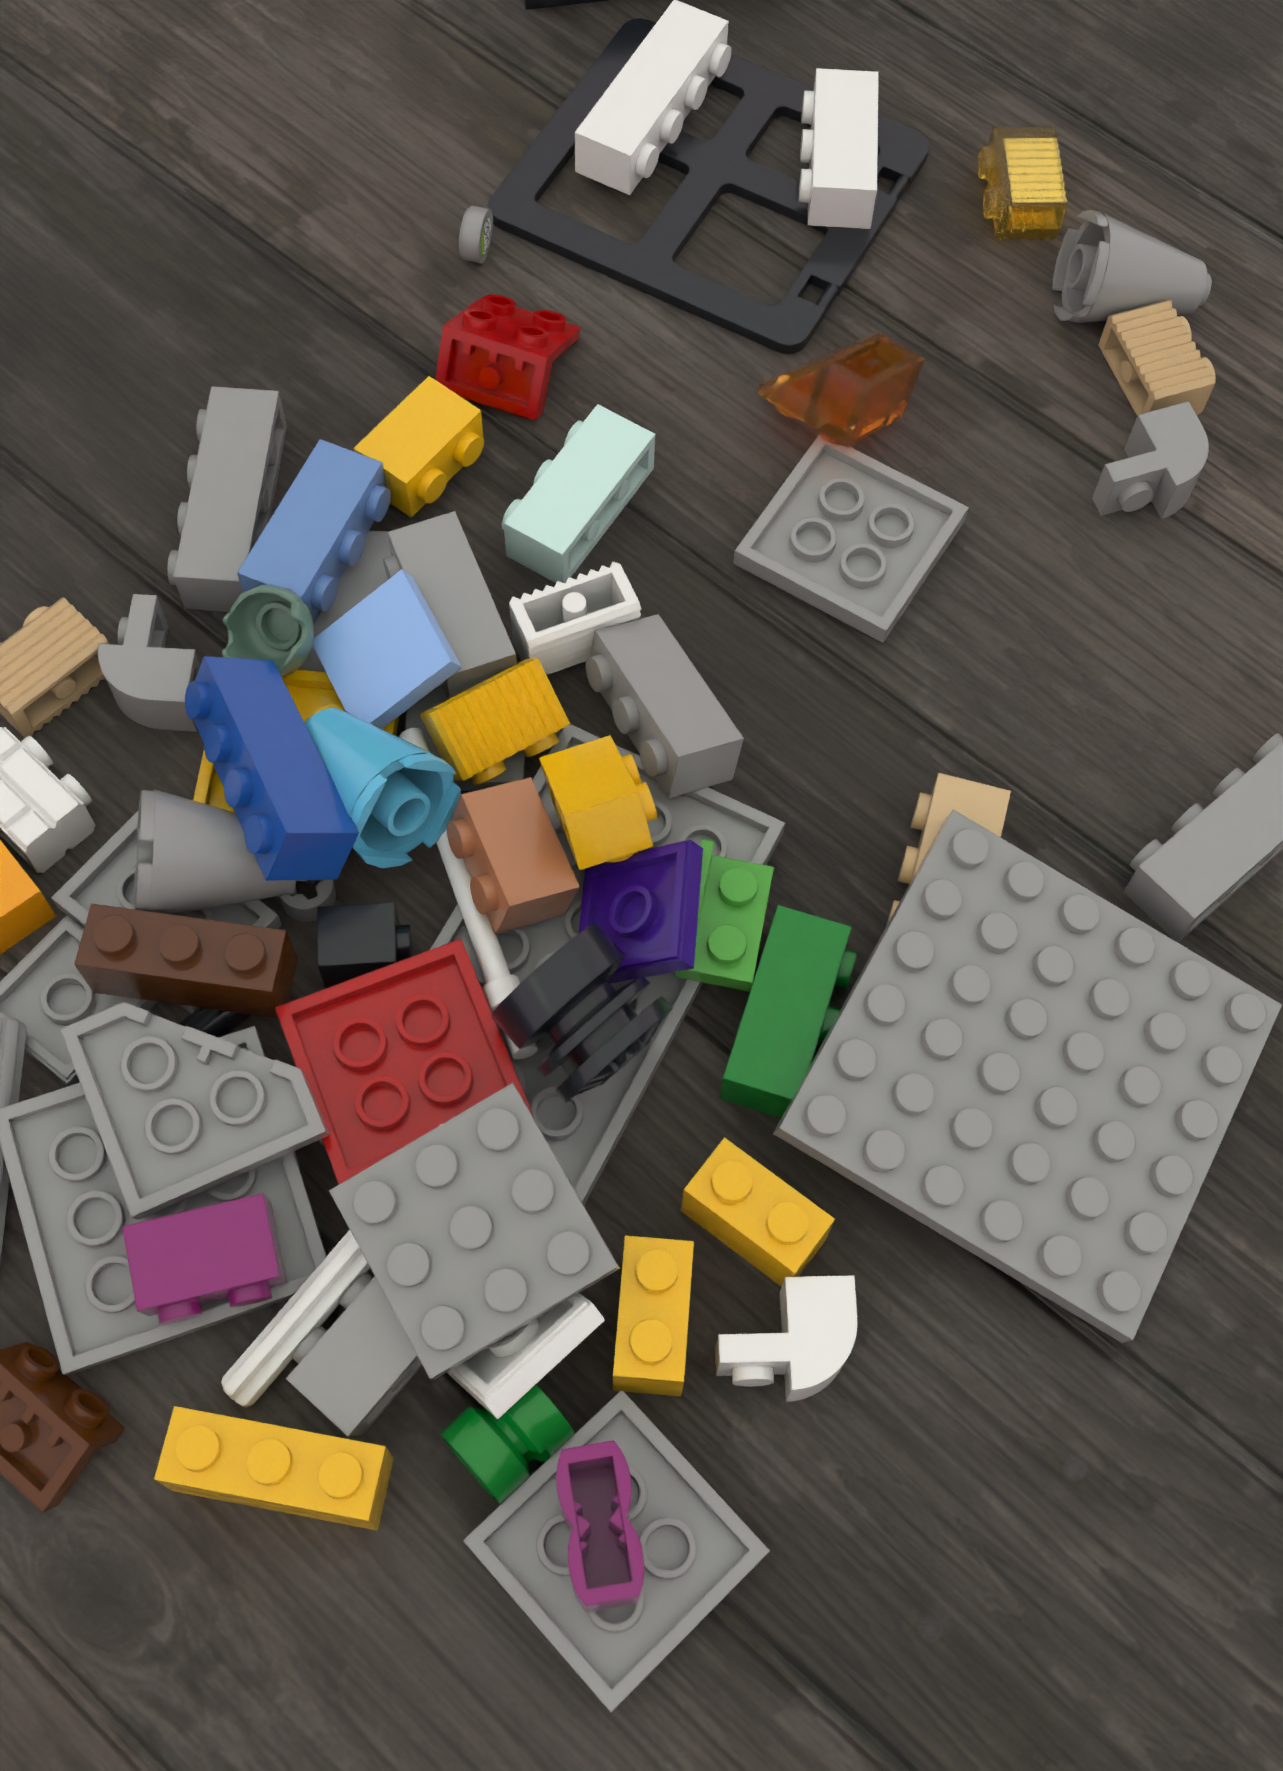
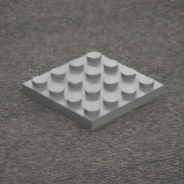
M255 1026L218 1037L234 1043L240 1048L266 1057ZM80 1083L0 1108V1145L63 1375L69 1376L290 1299L327 1256L295 1151L137 1220L130 1216ZM264 1193L272 1204L287 1280L285 1284L270 1287L271 1299L241 1307H230L227 1297L201 1304L202 1315L199 1317L164 1325L159 1324L158 1314L147 1316L137 1311L122 1226Z

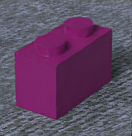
M264 1193L122 1226L136 1309L147 1316L158 1314L160 1325L199 1317L202 1315L201 1304L227 1297L230 1307H241L266 1301L272 1298L270 1287L287 1283L272 1204Z

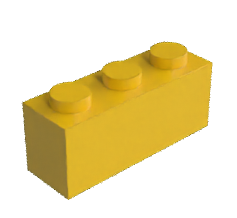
M174 1406L154 1480L175 1492L378 1531L394 1458L386 1446Z

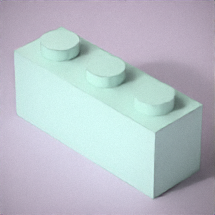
M597 404L584 422L579 420L571 427L565 439L564 447L553 461L548 459L541 465L535 476L532 488L522 500H514L506 510L502 520L506 556L555 583L557 581L566 583L568 577H572L654 469L655 434Z

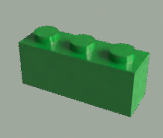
M777 906L723 1076L719 1099L782 1118L811 1065L817 1042L823 1043L841 1010L829 1006V1001L834 985L847 989L857 952L845 949L851 926L784 906Z

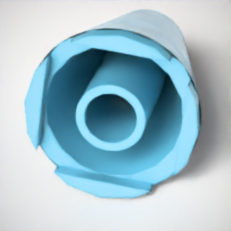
M337 708L321 710L305 721V725L338 790L349 817L351 816L359 832L352 849L363 861L379 868L402 866L413 860L406 853L416 848L422 842L430 848L440 839L441 835L447 830V824L450 822L461 796L460 787L454 783L453 774H456V772L449 763L438 755Z

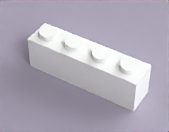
M673 0L575 131V172L628 195L633 192L643 177H650L663 148L667 143L673 144L676 141L686 116L692 109L697 110L701 106L707 88L714 77H721L726 71L732 51L731 46L727 45L729 21L678 0Z

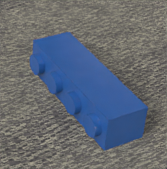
M204 656L195 681L190 682L186 689V713L195 722L204 742L206 758L209 762L213 763L224 787L226 802L230 807H233L244 831L247 849L255 855L265 880L338 879L359 832L351 816L349 817L338 790L274 661Z

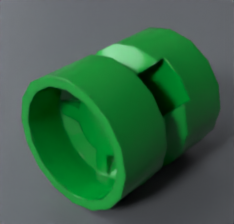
M536 1384L499 1419H496L486 1408L482 1410L469 1406L440 1432V1436L452 1452L499 1505L529 1478L528 1463L532 1459L546 1462L575 1434L561 1412Z

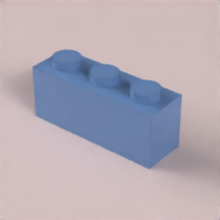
M319 439L238 570L237 574L242 591L245 592L266 584L289 588L299 595L310 609L314 624L320 612L328 611L334 603L338 591V582L347 566H354L361 557L365 536L373 522H380L388 510L391 491L386 486L383 462Z

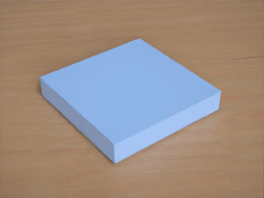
M402 569L317 635L313 642V648L345 711L380 729H383L462 668L413 576Z

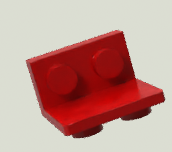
M495 294L485 295L443 325L435 380L462 398L536 421L544 411L552 362L579 339L581 327L567 323L566 317L560 313L550 310L531 312L515 307L516 302L511 298Z

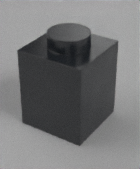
M395 902L317 907V965L325 989L413 956L410 924L400 925Z

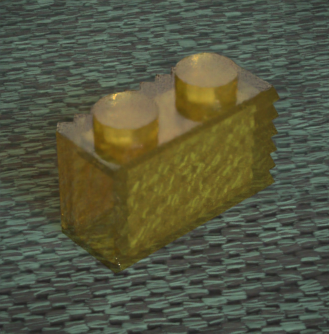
M1056 126L992 127L988 146L980 147L978 176L979 179H988V185L985 187L983 197V214L985 219H993L995 237L999 241L1005 237L1009 240L1017 237L1020 241L1025 237L1030 240L1036 237L1040 240L1046 237L1053 240L1058 237L1067 207V198H1065V182H1063L1062 166H1060L1061 158H1059L1060 150H1058L1057 134H1055Z

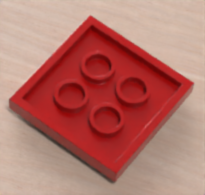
M462 939L275 1007L295 1065L305 1073L330 1133L329 1136L322 1138L338 1184L350 1179L511 1083L516 1086L532 1114L496 1022L491 1018L492 1012Z

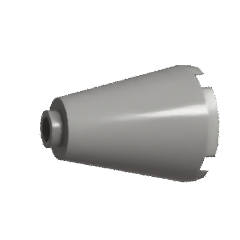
M1094 210L1082 211L1077 216L1084 220L1079 230L1069 228L1063 238L1056 260L1052 290L1062 292L1063 306L1053 305L1054 312L1060 321L1070 323L1107 321L1110 315L1166 300H1172V308H1176L1177 316L1191 315L1198 306H1202L1206 302L1210 294L1212 280L1202 260L1102 212Z
M155 789L154 791H140L136 840L137 856L134 877L135 910L178 914L293 894L296 881L307 882V880L266 881L255 855L247 849L244 831L235 812Z

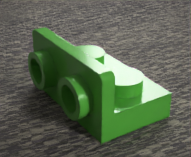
M701 839L700 847L703 848L694 968L675 972V977L750 992L774 867L712 855L714 841Z

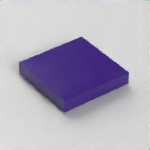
M691 839L638 851L624 861L604 862L585 868L579 933L590 925L597 923L626 955L619 968L608 980L610 984L634 980L642 976L650 977L694 968L703 848Z

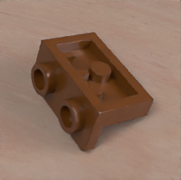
M23 1342L0 1349V1473L38 1509L45 1512L61 1503L96 1450L116 1442L124 1431V1427L109 1414V1407L103 1399L93 1392L81 1389L67 1375L62 1374V1371L59 1369V1362L53 1354L40 1346Z

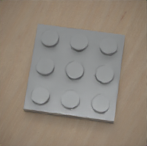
M820 432L736 548L733 564L884 643L965 522L969 507Z
M513 1083L329 1190L429 1378L433 1380L620 1269Z
M623 1390L615 1395L463 1540L466 1546L610 1713L770 1552ZM614 1440L624 1454L630 1471L632 1493L628 1520L633 1525L642 1546L644 1580L637 1604L586 1613L576 1598L569 1573L568 1544L571 1531L563 1518L559 1504L556 1484L557 1464L562 1449Z

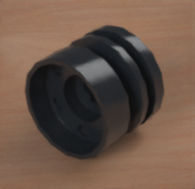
M597 923L590 925L542 963L491 1014V1018L519 1050L530 1046L546 1035L556 1044L538 1068L543 1077L552 1073L568 1059L577 1068L555 1090L566 1103L578 1094L599 1085L602 1086L651 1042L663 1018L673 1009L661 996L640 1014H636L629 1005L649 986L650 982L642 976L629 982L617 991L608 980L619 968L626 955Z

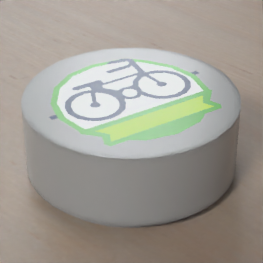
M471 205L465 211L459 234V254L462 260L483 264L486 260L493 231V213L491 209Z

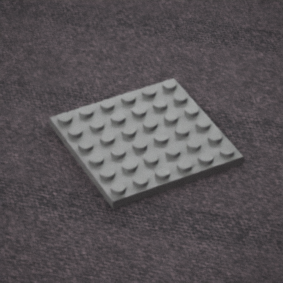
M952 810L935 836L773 1134L1119 1342L1132 1341L1282 1004L957 811Z

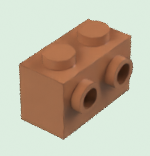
M529 777L461 794L452 818L447 824L448 842L455 857L458 859L463 858L471 876L470 890L475 907L480 914H487L495 934L564 915L580 886L532 778Z

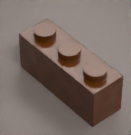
M91 903L74 965L93 993L278 1018L275 1007L288 1003L298 959L286 930Z

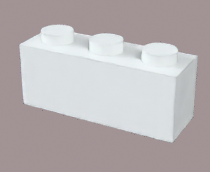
M816 68L814 90H804L801 124H811V129L802 130L800 162L809 163V169H801L799 202L808 203V225L870 229L877 194L878 72Z

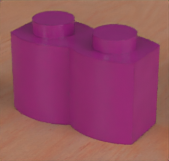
M614 1440L562 1449L557 1464L556 1484L561 1512L571 1531L568 1544V1567L576 1598L586 1613L637 1604L644 1580V1556L639 1537L628 1520L632 1485L625 1456Z

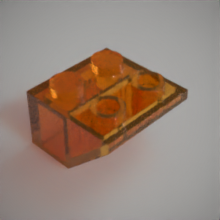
M877 333L812 358L761 383L757 394L773 403L779 413L790 418L800 419L818 430L824 440L848 448L903 417L925 358L883 334Z

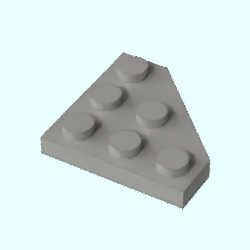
M126 1002L117 1004L60 1029L131 1218L142 1219L330 1135L307 1077L297 1067L276 1059L272 1060L240 1048L234 1043L192 1027L177 1024Z

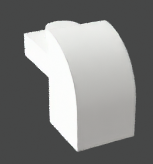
M854 1275L785 1277L779 1292L782 1333L718 1334L715 1346L716 1376L732 1375L733 1385L750 1387L774 1383V1374H784L786 1402L802 1400L823 1390L841 1370L851 1353L856 1339L857 1304Z

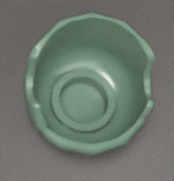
M266 584L240 594L230 609L231 612L227 613L223 618V623L228 629V644L222 650L223 656L226 658L273 660L281 677L294 673L308 660L313 648L314 626L311 611L305 605L303 599L289 588Z

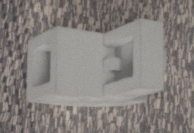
M1189 401L1137 416L1124 448L1128 458L1105 464L1094 491L1092 500L1100 515L1120 510L1132 512L1152 502L1160 518L1163 519L1173 515L1185 505L1206 463L1209 452L1206 432Z
M133 594L129 616L122 617L119 622L118 645H98L99 665L113 697L122 712L140 725L160 730L197 732L194 720L188 717L185 709L187 686L190 682L195 681L200 668L196 651L193 649L165 648L169 626L157 595Z

